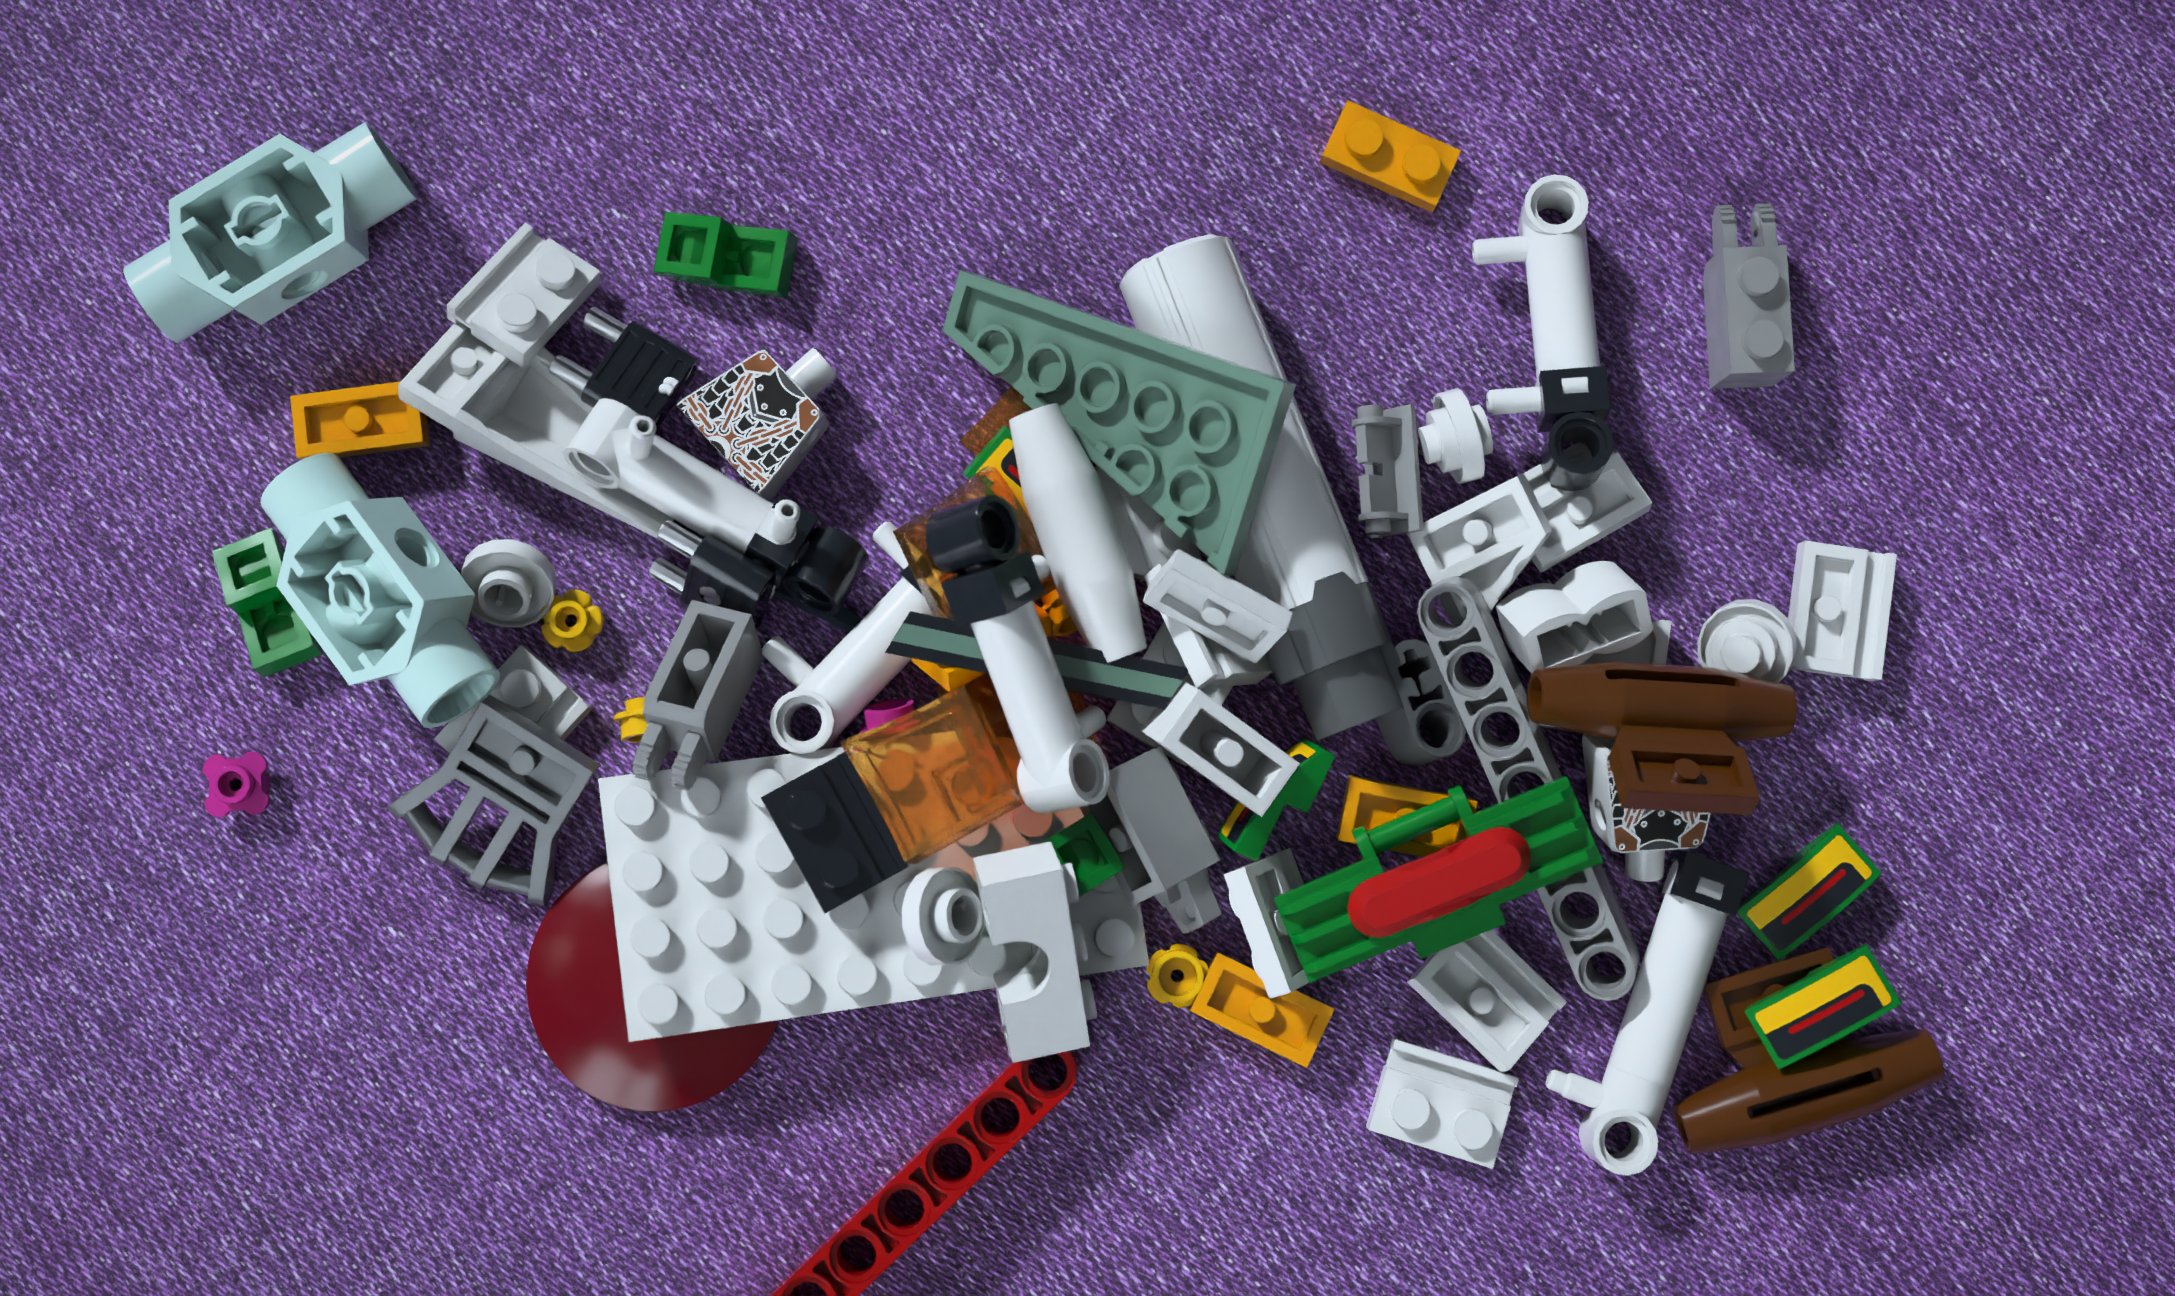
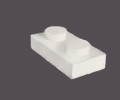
M1180 549L1175 551L1151 580L1142 601L1255 664L1286 633L1293 613L1268 599L1263 594L1253 591L1234 579L1223 575L1204 561L1196 559Z

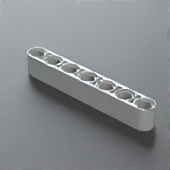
M1460 577L1446 578L1433 585L1424 592L1419 600L1417 609L1419 623L1498 803L1518 795L1513 785V778L1517 773L1525 771L1535 773L1541 777L1545 784L1563 777L1539 723L1531 721L1529 717L1526 692L1478 587L1471 581ZM1452 592L1463 599L1466 604L1467 614L1462 624H1448L1439 617L1436 610V601L1440 593ZM1474 651L1488 657L1493 666L1491 681L1476 683L1466 677L1461 665L1465 653ZM1501 711L1513 716L1519 724V738L1514 741L1504 742L1493 737L1488 730V715ZM1601 863L1537 889L1575 978L1583 991L1594 999L1603 1001L1616 1000L1627 994L1634 984L1640 956L1637 944ZM1578 891L1587 893L1598 903L1599 912L1592 917H1578L1566 907L1565 896ZM1599 952L1614 953L1623 961L1625 971L1617 976L1602 975L1595 970L1590 958Z

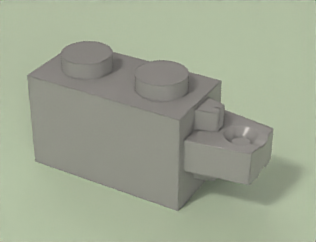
M1161 745L1109 770V788L1103 800L1079 808L1084 816L1091 812L1093 813L1126 868L1115 874V877L1129 905L1133 906L1155 896L1162 907L1167 908L1183 934L1198 929L1222 915L1209 884L1210 878L1207 867L1220 861V858L1210 841L1206 827L1199 820L1180 783L1177 771L1170 764Z

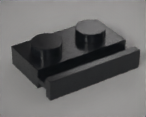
M846 751L761 797L765 808L824 914L909 867Z

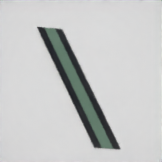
M910 611L885 653L989 674L971 624L957 627L955 620ZM1048 639L1066 690L1165 709L1188 673L1186 667L1132 656H1125L1107 663L1102 650Z

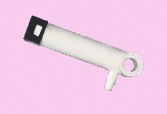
M1671 851L1658 893L1664 895L1602 1082L1599 1083L1574 1073L1566 1074L1558 1070L1550 1071L1546 1079V1087L1549 1090L1560 1093L1563 1098L1591 1107L1580 1122L1579 1139L1581 1147L1590 1159L1615 1174L1628 1176L1640 1173L1651 1165L1657 1154L1658 1137L1656 1129L1727 916H1736L1750 873L1689 851ZM1626 1122L1631 1131L1630 1143L1622 1152L1609 1154L1604 1143L1605 1134L1615 1123Z

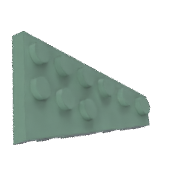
M960 270L942 331L991 374L1001 376L1024 396L1022 401L1032 409L1058 403L1090 460L1129 494L1140 497L1165 519L1164 524L1180 538H1187L1209 557L1207 561L1223 575H1236L1296 384L1002 282Z

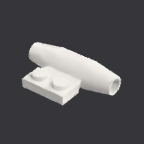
M1058 403L1045 405L1009 420L1023 500L1044 557L1049 563L1050 573L1059 598L1088 648L1102 650L1107 663L1146 649L1147 644L1134 578L1140 579L1141 582L1145 581L1144 576L1159 563H1166L1177 549L1196 559L1202 560L1198 547L1187 538H1180L1164 524L1165 519L1140 497L1129 494L1097 465L1095 468L1093 467Z

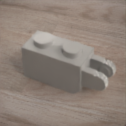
M1771 203L1755 204L1750 219V229L1752 232V246L1738 247L1737 220L1732 205H1717L1712 215L1713 257L1705 264L1703 275L1710 389L1772 387L1795 372L1787 245H1778L1775 210Z
M691 600L645 695L643 715L648 726L641 738L640 746L637 748L634 761L632 762L633 775L636 778L647 781L652 780L653 777H656V773L659 772L660 765H662L668 751H676L678 756L675 758L670 773L671 785L674 788L687 791L693 787L705 761L716 762L764 658L752 614Z

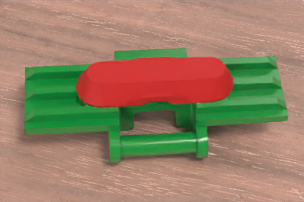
M1567 776L1558 778L1474 814L1461 786L1458 785L1447 790L1449 797L1367 831L1363 825L1352 829V834L1363 860L1273 897L1309 983L1413 941L1420 959L1435 954L1445 948L1505 925L1506 921L1500 910V904L1602 863L1601 855ZM1460 821L1465 833L1464 840L1387 872L1383 871L1377 854Z

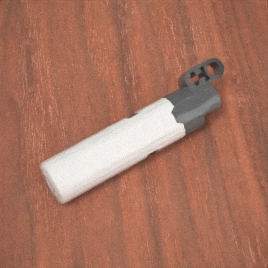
M1208 234L1191 238L1166 247L1164 251L1137 262L1127 270L1119 286L1136 329L1288 381L1233 242L1229 237ZM1293 394L1237 572L1234 575L1237 582L1263 594L1268 599L1293 612L1286 633L1265 654L1277 685L1283 686L1294 683L1316 741L1376 718L1388 750L1393 758L1401 764L1413 767L1450 756L1460 749L1465 740L1466 728L1430 646L1416 639L1404 640L1394 645ZM1399 668L1403 672L1404 679H1402L1399 674ZM1415 699L1417 706L1411 707L1409 700ZM1420 721L1430 731V746L1424 742L1420 735Z

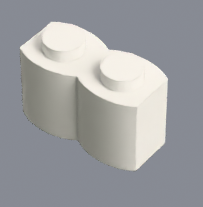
M1596 561L1581 565L1566 573L1555 584L1539 583L1523 587L1509 594L1496 606L1506 646L1531 674L1539 669L1581 665L1593 653L1610 654L1626 650L1644 640L1653 631L1646 592L1611 561Z

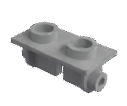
M1408 404L1383 410L1382 405L1358 407V418L1351 421L1352 428L1355 429L1357 462L1365 466V475L1359 476L1361 514L1358 515V522L1365 523L1366 535H1369L1370 539L1424 531L1415 405Z

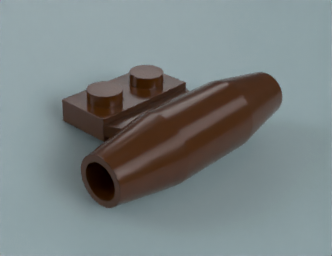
M1611 661L1539 669L1532 673L1527 692V708L1531 721L1615 740L1608 759L1621 808L1752 815L1760 795L1744 747H1737L1734 742L1786 737L1792 732L1797 716L1796 695L1791 686L1714 667Z
M1821 947L1705 983L1702 994L1720 1047L1743 1069L1673 1103L1672 1109L1675 1122L1689 1154L1771 1145L1871 1115L1943 1079L1944 1067L1938 1048L1929 1032L1924 1028L1851 1038L1844 1036L1778 1070L1744 1011L1748 1005L1805 978L1810 971L1832 961L1833 957L1830 948Z

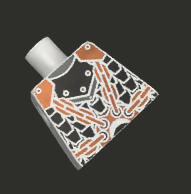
M811 348L786 372L767 351L761 350L686 396L677 406L760 496L770 501L827 430L830 423L812 399L837 378L838 374L814 348Z
M1583 734L1582 747L1590 818L1594 832L1612 851L1625 853L1624 874L1628 878L1643 882L1662 879L1665 850L1692 849L1702 844L1711 813L1621 808L1608 759L1615 740Z

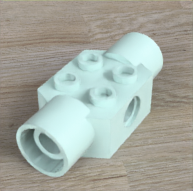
M367 121L314 153L278 134L170 199V240L123 268L124 275L133 294L148 316L168 338L176 343L182 342L233 310L262 325L369 260L368 229L417 200L418 196L389 147Z
M321 453L302 459L285 469L272 480L262 494L261 506L287 541L277 587L349 685L388 679L425 728L442 726L459 718L477 706L493 691L500 680V672L467 629L475 593L403 497L370 499L339 456L333 453Z

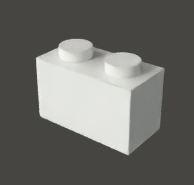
M1184 681L1181 682L1166 708H1156L1140 730L1261 817L1300 764L1201 690Z

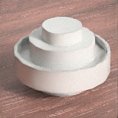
M1459 388L1437 393L1433 397V410L1426 413V426L1419 427L1417 430L1420 449L1428 465L1437 463L1440 471L1443 473L1450 472L1458 484L1481 479L1485 471L1484 455L1493 452L1492 434L1484 410L1479 404L1470 406L1463 391Z
M513 539L492 540L478 545L466 556L460 574L475 593L471 613L486 623L500 627H523L539 621L542 615L549 611L557 586L555 569L548 558L533 546Z
M1757 599L1735 600L1721 606L1703 624L1697 640L1698 659L1702 667L1719 668L1777 683L1790 671L1797 654L1796 634L1788 618L1775 606Z
M958 867L927 868L915 876L906 890L902 906V928L907 944L918 959L929 965L961 964L970 958L981 942L985 927L978 885L970 874Z

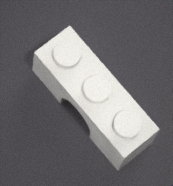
M1051 842L973 857L983 918L992 946L1015 941H1026L1039 946L1034 957L1024 966L1012 971L993 974L1002 1030L1012 1063L1090 1046L1086 1021L1097 1019V1010L1090 981H1080L1077 963L1088 961V952L1081 923H1071L1068 904L1079 902L1078 888L1072 864H1060Z

